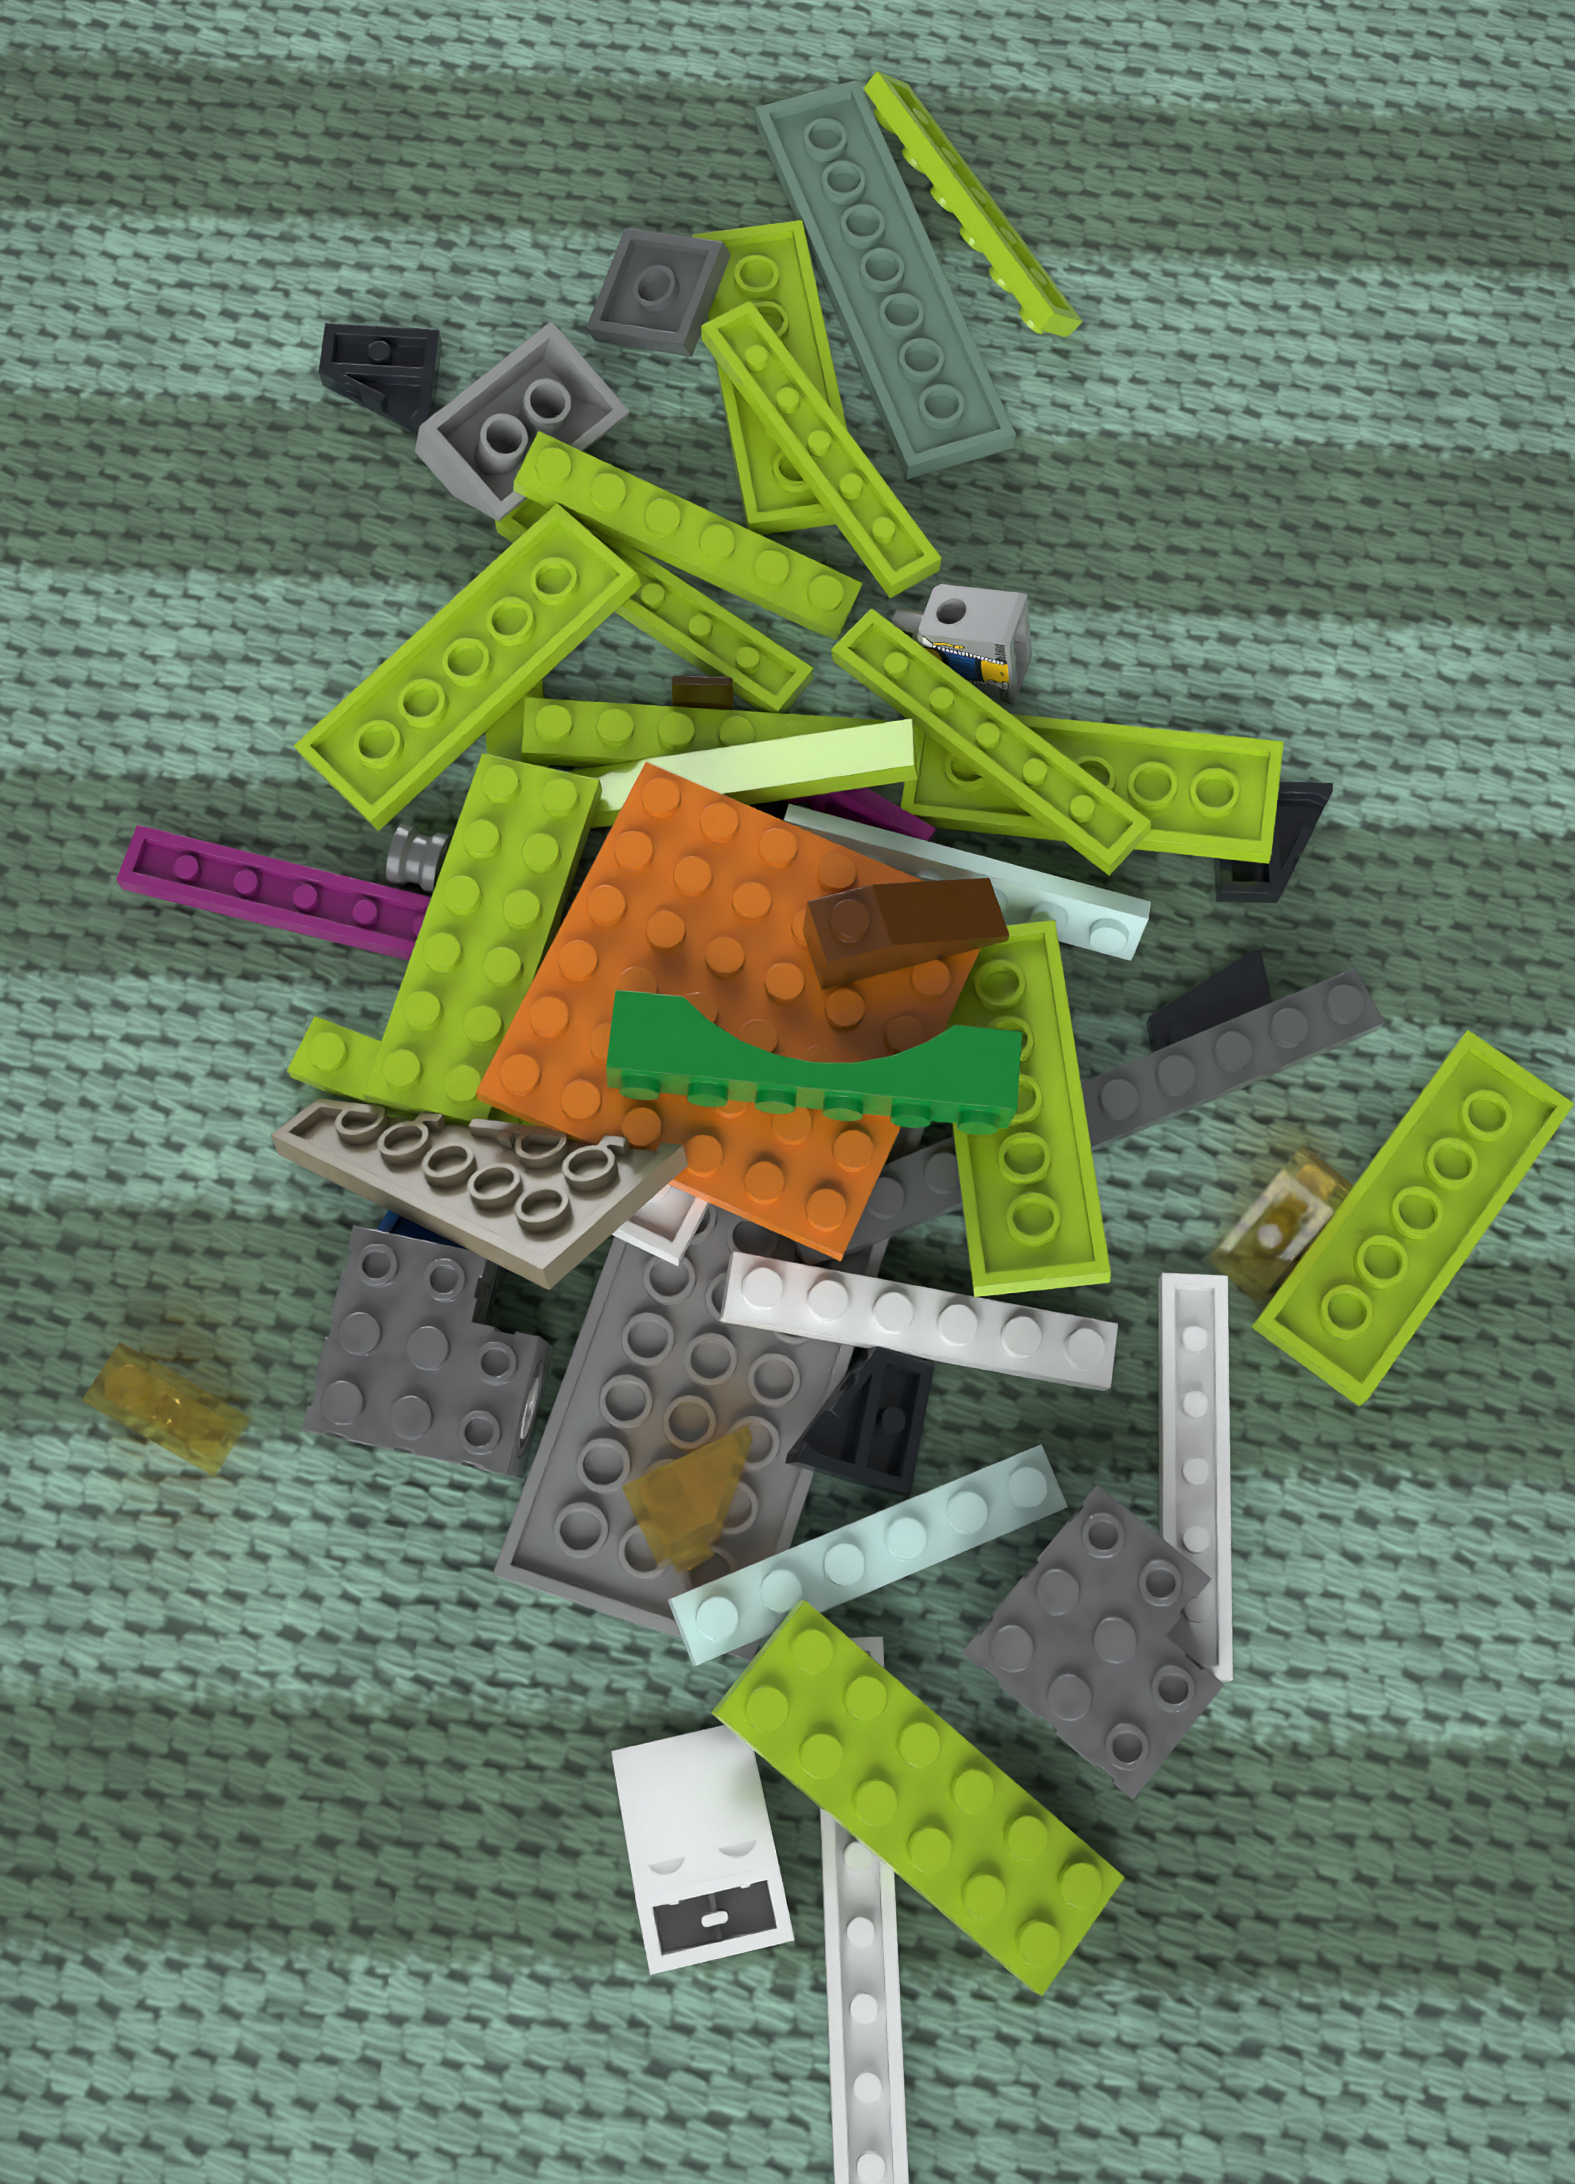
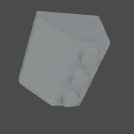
M550 321L420 425L414 452L454 497L493 519L501 521L527 499V497L514 492L513 486L514 480L538 431L585 452L625 419L630 411L554 323Z

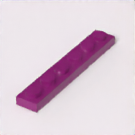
M137 825L116 878L123 890L407 961L410 960L431 900V897L141 825Z

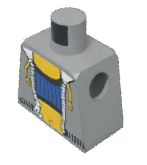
M940 584L933 588L925 612L897 607L891 621L893 625L986 696L1015 705L1032 657L1027 594Z

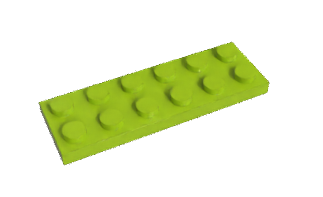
M798 220L692 234L693 238L723 242L731 254L706 322L751 300L847 430L803 221ZM714 358L747 529L759 535L835 525L830 515Z
M556 503L294 745V748L306 762L379 832L642 586L638 574Z
M1011 714L1151 821L1150 833L1135 849L1269 864L1272 854L1284 741ZM914 725L918 780L905 782L901 802L902 809L936 828L1064 841Z
M481 754L363 1092L368 1102L418 1115L421 1112L443 1114L446 1122L469 1127L474 1118L493 1121L497 1108L479 1101L476 1090L554 941L603 792L599 779L489 754Z
M1055 920L1007 925L1010 935L1008 941L982 947L945 1028L947 1030L953 1025L1022 1032L1018 1106L1008 1128H998V1131L993 1134L977 1135L962 1132L957 1128V1123H952L974 1297L1110 1283V1263Z
M1467 1030L1257 1317L1251 1328L1360 1407L1366 1403L1575 1104Z
M806 1600L798 1601L711 1712L1024 1985L1040 1996H1043L1125 1878Z

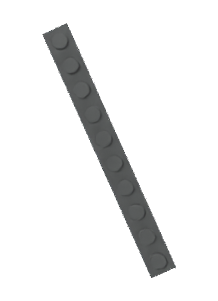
M1356 968L1081 1082L1092 1152L1378 1031L1385 1021ZM954 1136L884 1165L843 1257L962 1207ZM791 1239L801 1263L804 1265L822 1267L837 1260Z

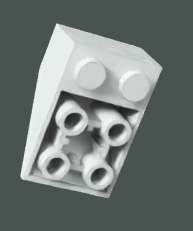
M722 1725L611 1751L635 1898L650 1975L794 1941L754 1750L727 1726Z

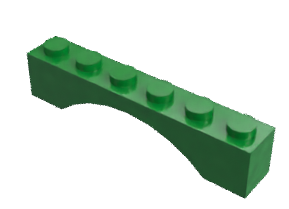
M615 989L606 1062L608 1088H618L621 1095L637 1100H654L659 1098L660 1093L686 1095L687 1101L705 1107H721L727 1105L728 1100L754 1102L756 1109L773 1114H788L794 1112L795 1107L822 1109V1114L825 1117L840 1121H855L863 1118V1114L890 1116L891 1123L902 1127L921 1128L929 1126L931 1121L957 1123V1128L965 1133L987 1135L996 1133L998 1128L1007 1129L1017 1111L1022 1032L953 1025L928 1042L892 1056L855 1063L810 1062L776 1055L737 1039L708 1020L683 996Z

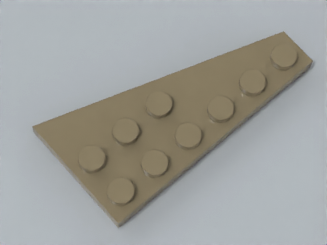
M320 1098L271 1134L278 1155L548 1290L556 1285L688 1166L684 1146L679 1144L661 1142L656 1151L630 1148L628 1138L605 1135L598 1145H588L568 1140L566 1133L546 1127L476 1118L472 1120L469 1127L446 1124L443 1114L421 1112L415 1120L388 1117L383 1106Z

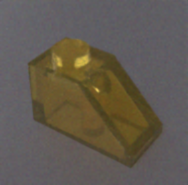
M1302 1145L1207 1260L1258 1301L1335 1213L1354 1185Z
M121 1342L118 1343L82 1399V1402L106 1417L213 1477L217 1475L250 1421V1418L179 1374Z
M747 1426L621 1486L659 1570L673 1564L676 1573H682L714 1556L710 1545L722 1539L753 1449V1437Z

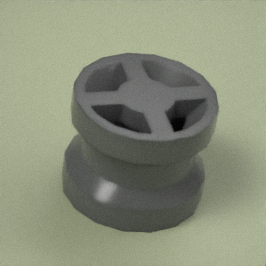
M401 824L394 834L388 853L386 865L387 882L398 886H404L409 882L419 884L423 892L433 894L452 836L442 833H436L431 837L420 834L417 827Z

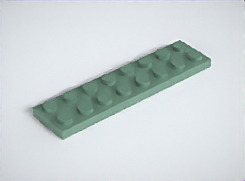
M859 80L755 107V124L796 221H803L809 252L906 480L1014 448L1016 433Z

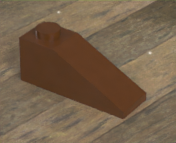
M990 878L872 884L807 901L803 925V934L821 990L1008 941L1010 937Z

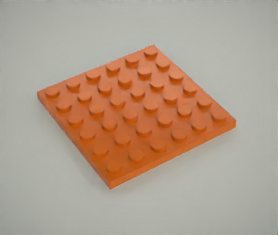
M645 762L476 1090L477 1099L535 1126L566 1133L568 1140L588 1145H598L605 1135L628 1138L630 1148L656 1151L661 1142L683 1145L688 1166L670 1181L668 1185L842 1261L902 1126L891 1123L890 1116L863 1114V1118L859 1120L840 1121L825 1117L822 1114V1109L795 1107V1111L792 1113L773 1114L756 1109L754 1102L728 1100L725 1106L705 1107L687 1101L686 1095L660 1093L659 1098L654 1100H637L625 1097L619 1093L618 1088H608L606 1062L615 989L683 996L708 1020L737 1039L776 1055L810 1062L855 1063L895 1055L926 1043L944 1032L981 948L821 990L803 934L807 901L872 884L922 882L923 880Z

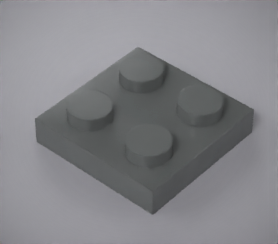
M625 228L586 330L594 340L599 342L692 357L701 335V325L706 322L731 257L730 252L721 241Z

